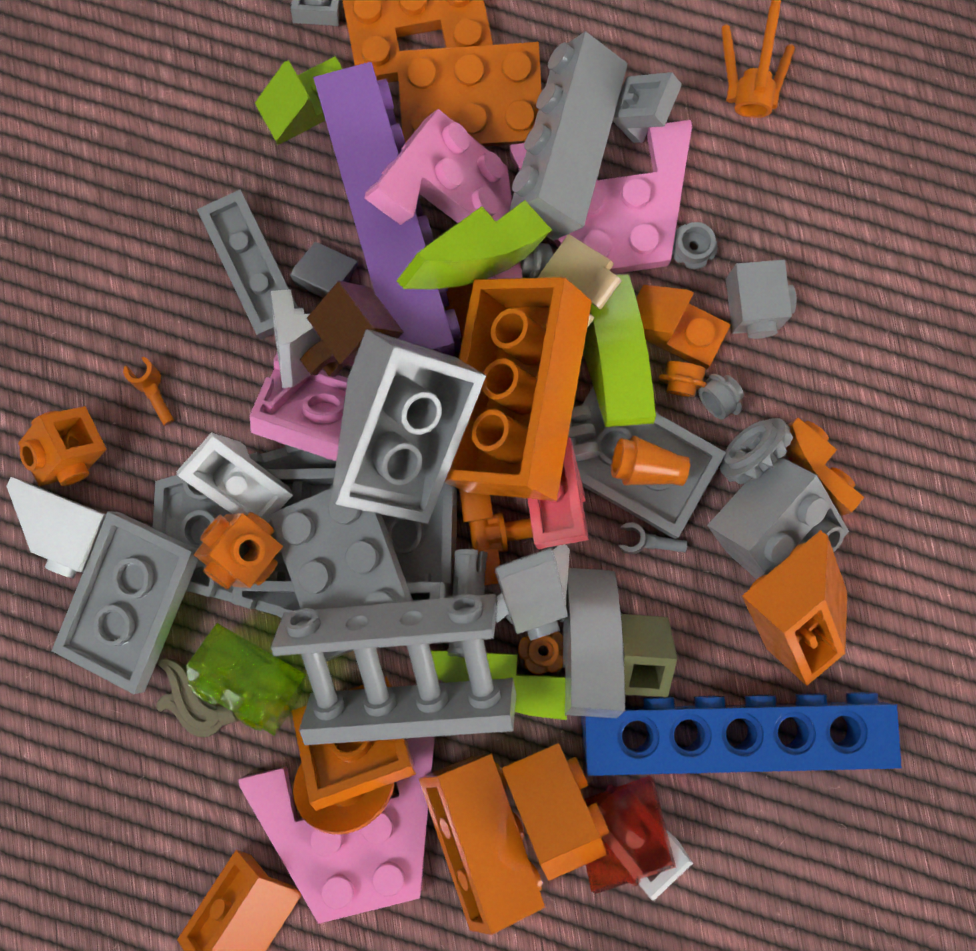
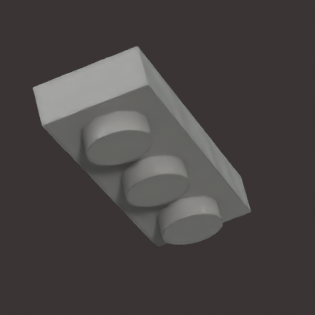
M240 189L197 209L256 335L262 340L274 334L271 291L289 290V287ZM292 296L294 309H295V308H298V306H297V304H296V302H295V300H294V298H293V296Z

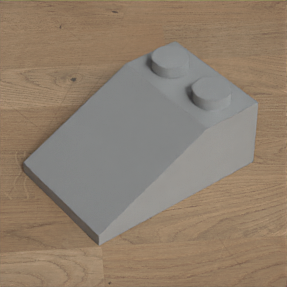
M366 329L347 380L331 501L335 505L428 524L486 375L454 356Z

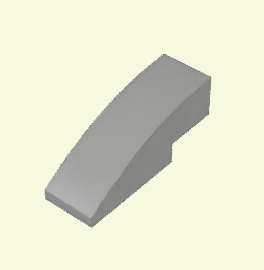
M568 568L566 595L568 616L565 617L563 629V668H566L565 715L618 718L625 711V676L621 611L615 571Z

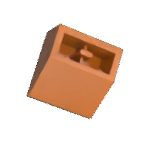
M820 530L807 542L796 546L788 558L767 575L759 577L751 585L750 589L742 595L766 649L806 686L840 659L846 650L847 590L829 537Z

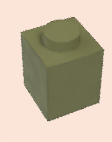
M621 614L625 695L668 697L677 663V654L669 618Z

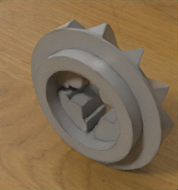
M780 418L762 420L750 425L739 433L727 447L720 466L721 473L729 482L736 481L740 485L747 483L752 477L755 479L760 478L765 470L774 468V463L777 459L785 456L787 452L786 447L790 445L793 439L790 427Z

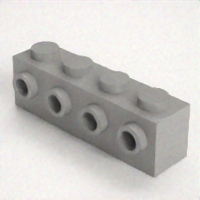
M586 31L569 43H561L553 51L549 59L548 68L550 72L546 86L537 99L536 107L539 110L534 127L525 140L524 148L527 151L523 165L512 184L514 195L509 211L526 200L552 229L547 235L552 240L581 229L585 225L628 65L627 62Z

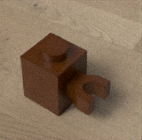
M338 281L307 317V320L322 340L307 350L300 361L310 375H318L324 369L328 376L335 377L345 365L353 366L366 329L397 339L404 332L370 287Z

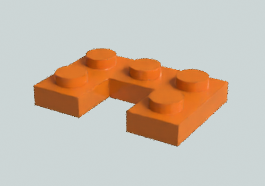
M342 0L355 66L372 61L377 81L385 78L388 83L398 81L396 51H399L398 37L441 30L445 48L493 45L484 0Z

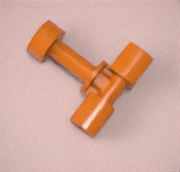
M459 489L464 523H469L472 549L478 550V555L480 551L488 553L484 585L498 584L495 568L500 566L499 553L508 552V541L533 538L531 519L504 522L502 512L493 513L490 495L467 493Z

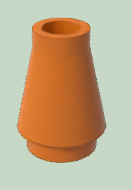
M632 436L630 440L620 438L615 446L611 462L612 477L622 479L623 485L674 484L683 486L687 481L690 471L689 457L673 453L637 436Z

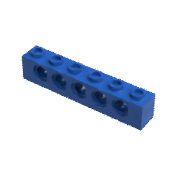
M875 692L846 693V702L828 703L827 694L821 693L795 694L796 703L784 704L776 703V695H745V704L726 705L725 696H695V706H675L674 697H645L644 707H625V711L618 718L581 716L583 770L587 776L899 769L902 768L897 704L878 701V693ZM841 716L846 721L847 734L841 742L834 743L830 736V726L836 718ZM791 717L796 722L797 735L791 743L783 745L778 737V728L783 720ZM741 718L747 726L746 739L737 746H731L726 738L727 727L733 720ZM691 719L697 727L696 740L687 747H679L674 739L675 728L680 722ZM632 721H642L647 728V738L637 748L626 747L622 740L625 726Z

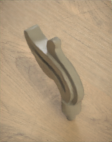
M168 658L158 661V665L165 670L168 676L172 693L160 697L156 705L157 710L164 711L168 709L172 711L181 725L196 737H210L223 726L239 721L240 715L249 712L250 706L246 703L237 706L234 702L221 706L211 703L208 695V680L204 672L196 664H190L188 669L182 662Z

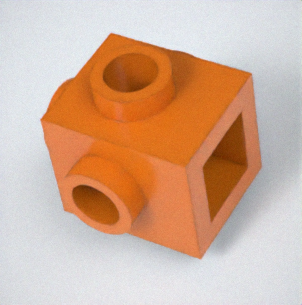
M86 406L64 411H50L36 417L31 422L32 426L18 442L21 461L25 468L32 472L39 487L59 482L61 486H69L82 481L89 476L88 470L107 450Z
M249 512L247 516L244 513L226 514L224 517L222 515L216 517L202 533L200 540L203 543L193 555L207 565L203 572L223 588L228 590L231 586L251 588L254 583L257 586L261 585L273 573L278 564L274 557L283 546L271 536L275 530L263 518L253 512ZM242 542L250 547L243 558L239 554V547Z

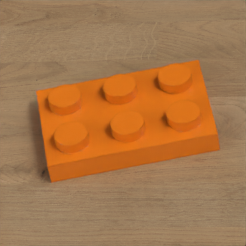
M539 42L396 51L402 133L405 143L425 118L437 109L441 110L454 122L462 125L467 133L484 147L525 143L529 132L534 127L539 110L536 107V103L542 92Z

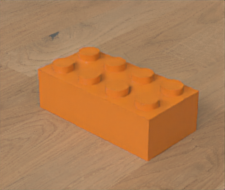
M567 278L474 280L459 359L485 374L486 378L444 483L467 493L557 501L592 303Z

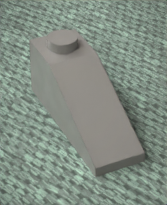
M551 548L495 568V575L516 634L527 631L529 639L534 640L560 630L556 620L568 615L556 560Z

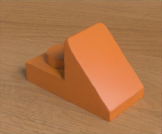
M643 284L636 299L646 341L707 370L731 324L689 304L694 294L690 290Z

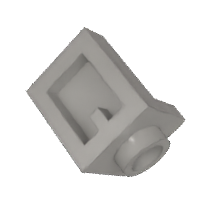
M672 72L627 76L618 98L613 122L633 143H642L649 127L665 126L682 83Z

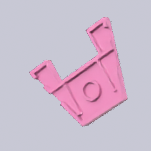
M439 109L425 118L401 148V153L383 170L381 178L367 190L364 199L400 225L415 215L419 194L457 223L481 206L497 221L509 212L512 202L507 166L495 153L488 151L470 136L462 125L451 120ZM521 262L509 270L488 279L523 278Z
M691 120L670 122L662 127L648 128L647 139L653 173L596 180L585 225L583 228L569 234L610 259L614 263L610 269L612 273L617 274L669 265L672 257L691 137ZM525 143L510 145V159L515 169L518 168L519 171L522 168L527 151L524 148ZM567 235L554 240L558 248Z
M276 353L274 370L271 377H266L250 413L251 433L336 461L348 378L340 375L330 377L325 371L321 370L318 375H310L294 387L282 388L278 354Z
M435 736L406 738L416 775L397 781L399 794L391 796L382 813L367 826L347 834L334 835L320 832L311 827L303 818L297 817L287 766L238 779L240 789L318 924L420 898L428 806L418 778L432 773Z

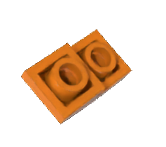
M796 418L788 424L790 433L793 436L790 445L786 447V454L790 462L818 476L840 516L852 513L865 497L854 489L856 484L849 475L838 468H828L825 465L837 449L828 442L829 437L821 427L811 421L803 422L800 418Z

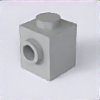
M785 260L736 263L726 278L732 334L747 333L748 338L751 339L774 336L778 333L777 330L781 329L796 310V291L793 285H788Z

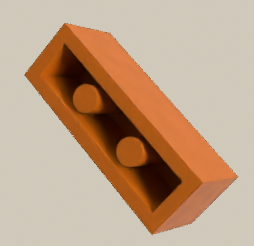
M492 754L471 756L418 778L470 931L493 935L544 909L545 905L540 893L542 890L540 874L534 864L528 859L522 842L524 839L522 823L519 817L511 810L505 793L507 788L505 775L500 765L494 761Z

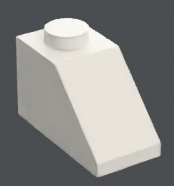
M11 477L7 484V489L30 552L48 559L44 568L57 574L74 578L77 572H83L106 514L28 482Z

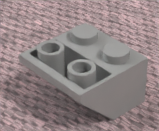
M782 457L774 463V468L765 470L760 478L755 479L752 477L707 525L726 553L755 579L770 573L789 557L796 546L807 542L820 530L828 535L833 552L839 548L843 538L849 532L818 476Z

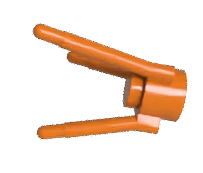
M771 0L759 67L746 70L744 76L739 80L731 28L728 24H724L721 28L728 80L726 101L735 103L734 111L744 117H766L772 113V109L778 107L779 92L795 50L793 44L786 46L774 79H772V72L769 71L781 0Z

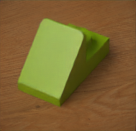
M336 56L299 75L296 74L290 61L287 60L282 64L256 100L255 105L277 145L326 121L313 77L343 69Z

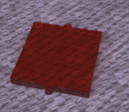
M650 775L619 787L610 784L605 792L584 799L587 806L597 803L609 830V834L601 837L607 855L586 864L591 892L597 894L627 883L632 886H638L642 878L676 868L654 779Z

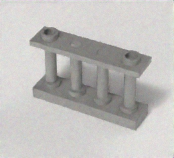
M463 594L454 598L317 610L303 608L294 612H284L271 645V650L274 656L301 654L313 690V693H310L299 729L304 745L513 731L516 705L514 679H492L483 639L494 638L498 604L496 594L477 596ZM461 641L470 681L439 683L429 643ZM407 645L417 685L387 687L376 648ZM354 650L365 689L335 691L323 652Z

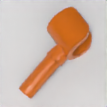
M141 357L147 366V371L145 375L137 378L133 371L125 365L123 369L124 377L137 390L145 393L163 426L174 422L158 388L161 382L159 370L146 357Z

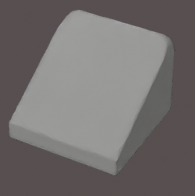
M314 242L295 265L290 277L296 286L324 298L338 281L349 283L358 265V261Z

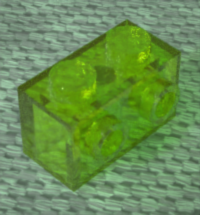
M218 623L215 624L187 664L188 686H190L191 691L210 704H221L233 711L235 716L245 725L258 731L263 729L276 736L301 697L306 677L305 673Z

